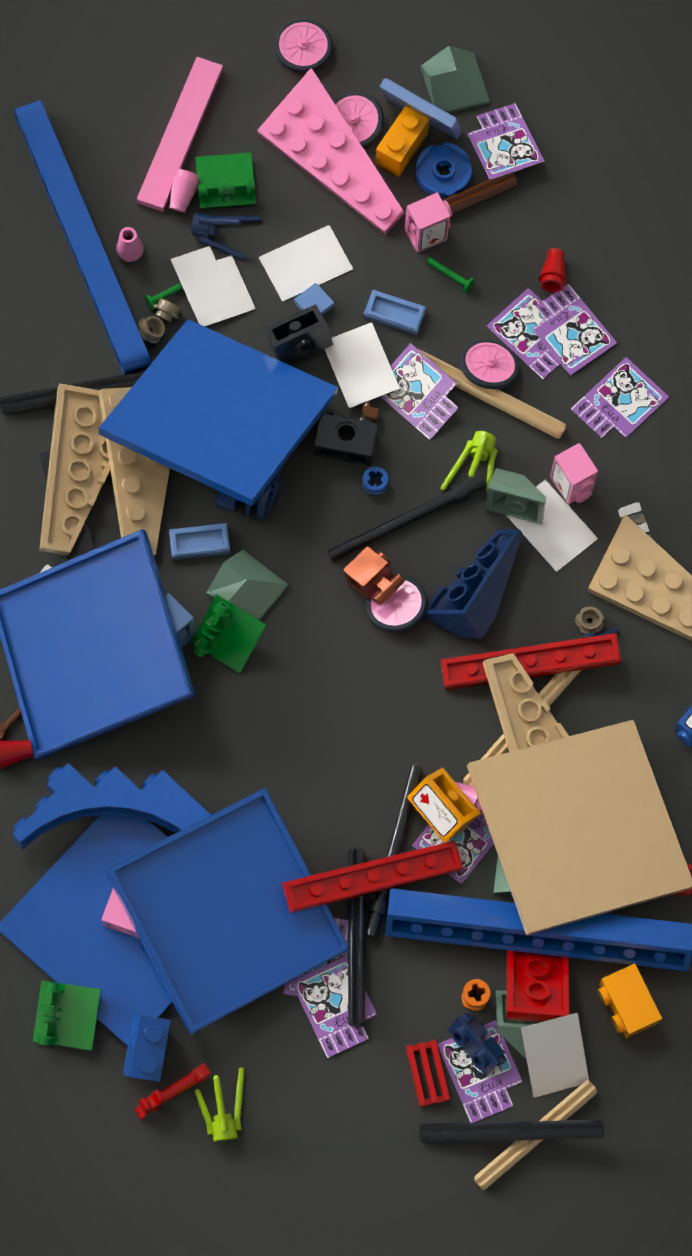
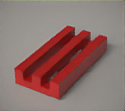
M436 1039L426 1043L422 1042L417 1045L406 1046L419 1107L450 1101ZM427 1049H431L442 1096L437 1097L426 1053ZM414 1052H420L430 1094L429 1099L424 1098Z

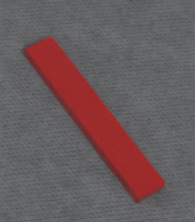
M617 633L441 659L445 690L489 684L483 662L486 659L512 653L530 678L621 664Z
M454 840L283 882L282 888L289 913L291 914L460 872L464 868L456 841Z

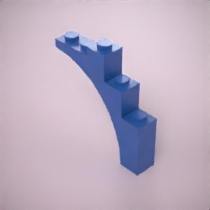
M68 763L63 768H56L50 774L47 788L52 796L43 797L35 806L36 811L29 818L23 817L13 828L12 836L14 843L23 850L40 835L61 824L83 817L99 815L132 816L154 822L177 833L211 816V814L164 770L157 776L154 773L150 775L142 784L143 789L140 790L115 766L110 772L106 770L100 774L95 781L96 786L93 787Z

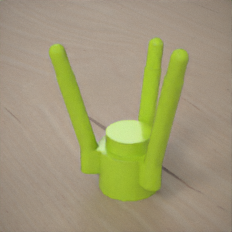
M485 431L475 432L473 440L467 441L464 451L440 487L441 491L446 490L471 452L470 455L474 459L468 473L469 477L474 476L480 461H486L489 458L486 491L488 492L498 452L494 448L497 441L494 435Z
M242 1067L238 1070L233 1119L231 1113L225 1114L222 1088L218 1075L213 1077L218 1115L213 1116L214 1122L211 1119L200 1089L195 1090L198 1104L206 1122L208 1135H213L214 1142L238 1138L237 1131L242 1130L240 1121L244 1085V1068Z

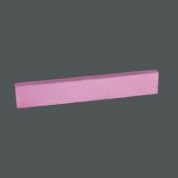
M196 57L138 194V204L164 212L171 195L173 175L177 174L178 169H182L223 71V65Z

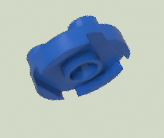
M443 143L435 147L431 145L425 148L416 162L417 184L429 195L438 192L442 199L464 191L470 183L472 167L467 153L452 143ZM445 165L448 166V172L450 173L448 175H440L436 169L438 167L444 168Z

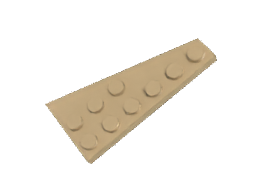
M132 387L101 389L98 392L103 422ZM106 438L121 538L141 529L145 530L153 555L155 556L170 468Z
M625 514L587 592L692 641V575Z
M513 653L486 659L483 662L509 752L569 737L561 723L558 724L549 711L551 708L547 702L538 695L532 686V680Z

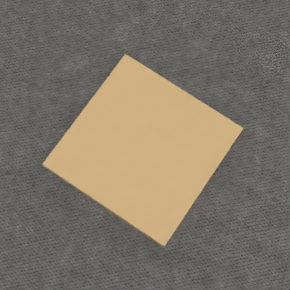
M634 720L477 760L467 765L526 936L692 889L691 874Z

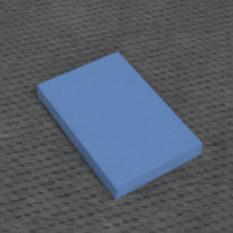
M387 78L383 79L379 87L386 100L402 109L405 106L427 117L429 124L456 140L458 139L462 131L456 117Z

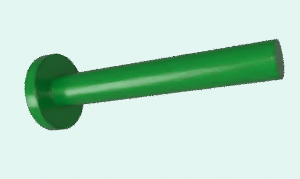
M430 257L427 260L429 265L463 285V292L468 293L473 287L475 278L471 277L467 280Z
M180 282L152 298L148 294L145 295L144 299L151 311L155 310L153 306L159 302L160 298L165 299L182 290V284Z

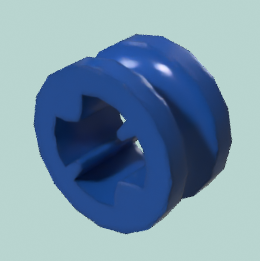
M374 466L364 472L362 486L365 492L374 496L385 492L388 486V474L383 468ZM374 476L375 479L377 476L381 477L380 486H376V484L371 486L370 477Z

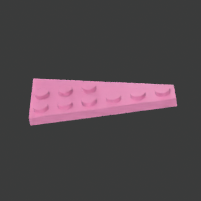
M311 68L257 130L258 134L386 235L404 214L403 209Z

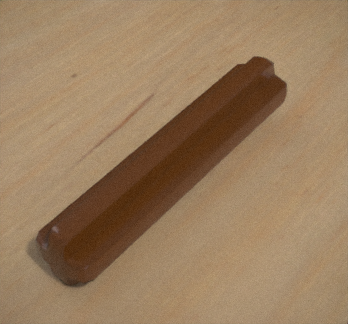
M512 172L486 180L442 201L446 200L453 214L515 187L517 179Z

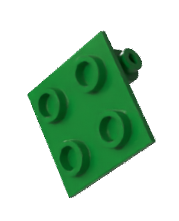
M251 152L195 157L197 175H199L198 182L200 183L198 185L200 209L256 205Z
M216 594L191 641L195 648L193 652L199 657L209 654L238 673H241L266 624Z
M41 980L33 1042L43 1045L52 1044L93 1050L101 989Z

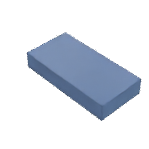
M372 290L363 318L417 335L426 313V307Z
M227 523L169 530L172 560L230 554Z

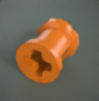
M473 979L467 982L461 996L464 1007L473 1012L484 1009L490 997V988L486 982L480 979ZM472 989H476L478 994L483 993L480 1001L476 1002L474 997L469 998Z

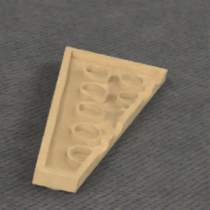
M61 383L58 386L39 551L69 555L110 471L106 438L99 435V427L103 423L98 394L100 390Z

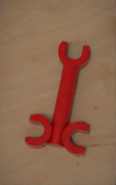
M205 1063L201 1064L188 1075L160 1092L156 1089L147 1098H141L138 1101L139 1105L134 1111L140 1120L145 1119L151 1112H157L161 1108L160 1105L190 1087L208 1079V1075L211 1072Z

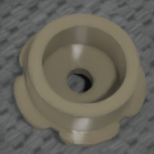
M160 298L157 305L154 304L153 307L157 309L155 315L170 323L173 318L179 319L177 315L181 308L162 298Z
M150 316L146 319L142 318L138 323L142 339L149 341L151 344L159 342L160 337L165 332L164 323L156 316Z
M584 607L580 610V614L576 615L575 623L584 634L589 632L598 633L604 626L602 622L604 616L595 607ZM587 619H592L593 622L588 623Z

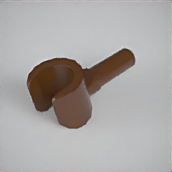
M370 400L364 402L362 418L369 419L377 424L379 408L370 407Z
M17 709L6 721L0 724V741H5L7 737L6 731L22 716L20 709Z

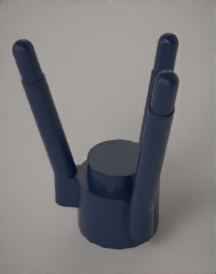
M195 213L191 233L194 236H199L198 243L208 244L234 257L245 260L246 255L210 239V236H216L218 224L240 225L241 222H261L262 217L215 216Z

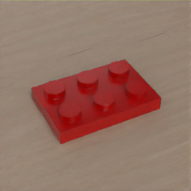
M506 950V1019L544 1022L569 1015L568 957Z

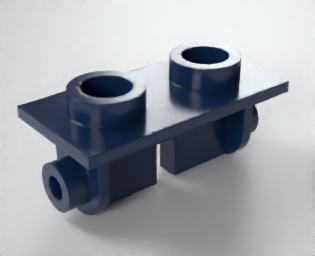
M466 1012L464 1015L458 1016L449 1027L448 1031L451 1033L455 1043L465 1050L474 1066L481 1070L486 1077L491 1074L496 1066H501L507 1060L504 1056L506 1052L492 1036L483 1042L481 1037L488 1031L475 1015L471 1016L469 1012Z

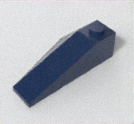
M520 529L497 530L475 552L476 559L465 569L460 567L454 573L457 578L447 588L441 586L427 605L424 618L459 638L482 639L496 618L523 534Z

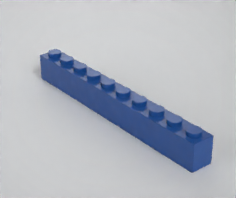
M390 888L385 936L620 964H636L637 966L679 971L689 970L692 956V924L601 914L526 936L515 903Z

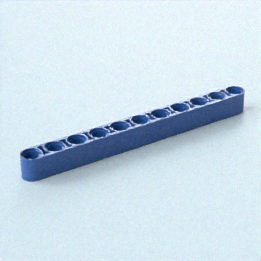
M41 100L14 109L21 133L123 374L151 365L145 344Z

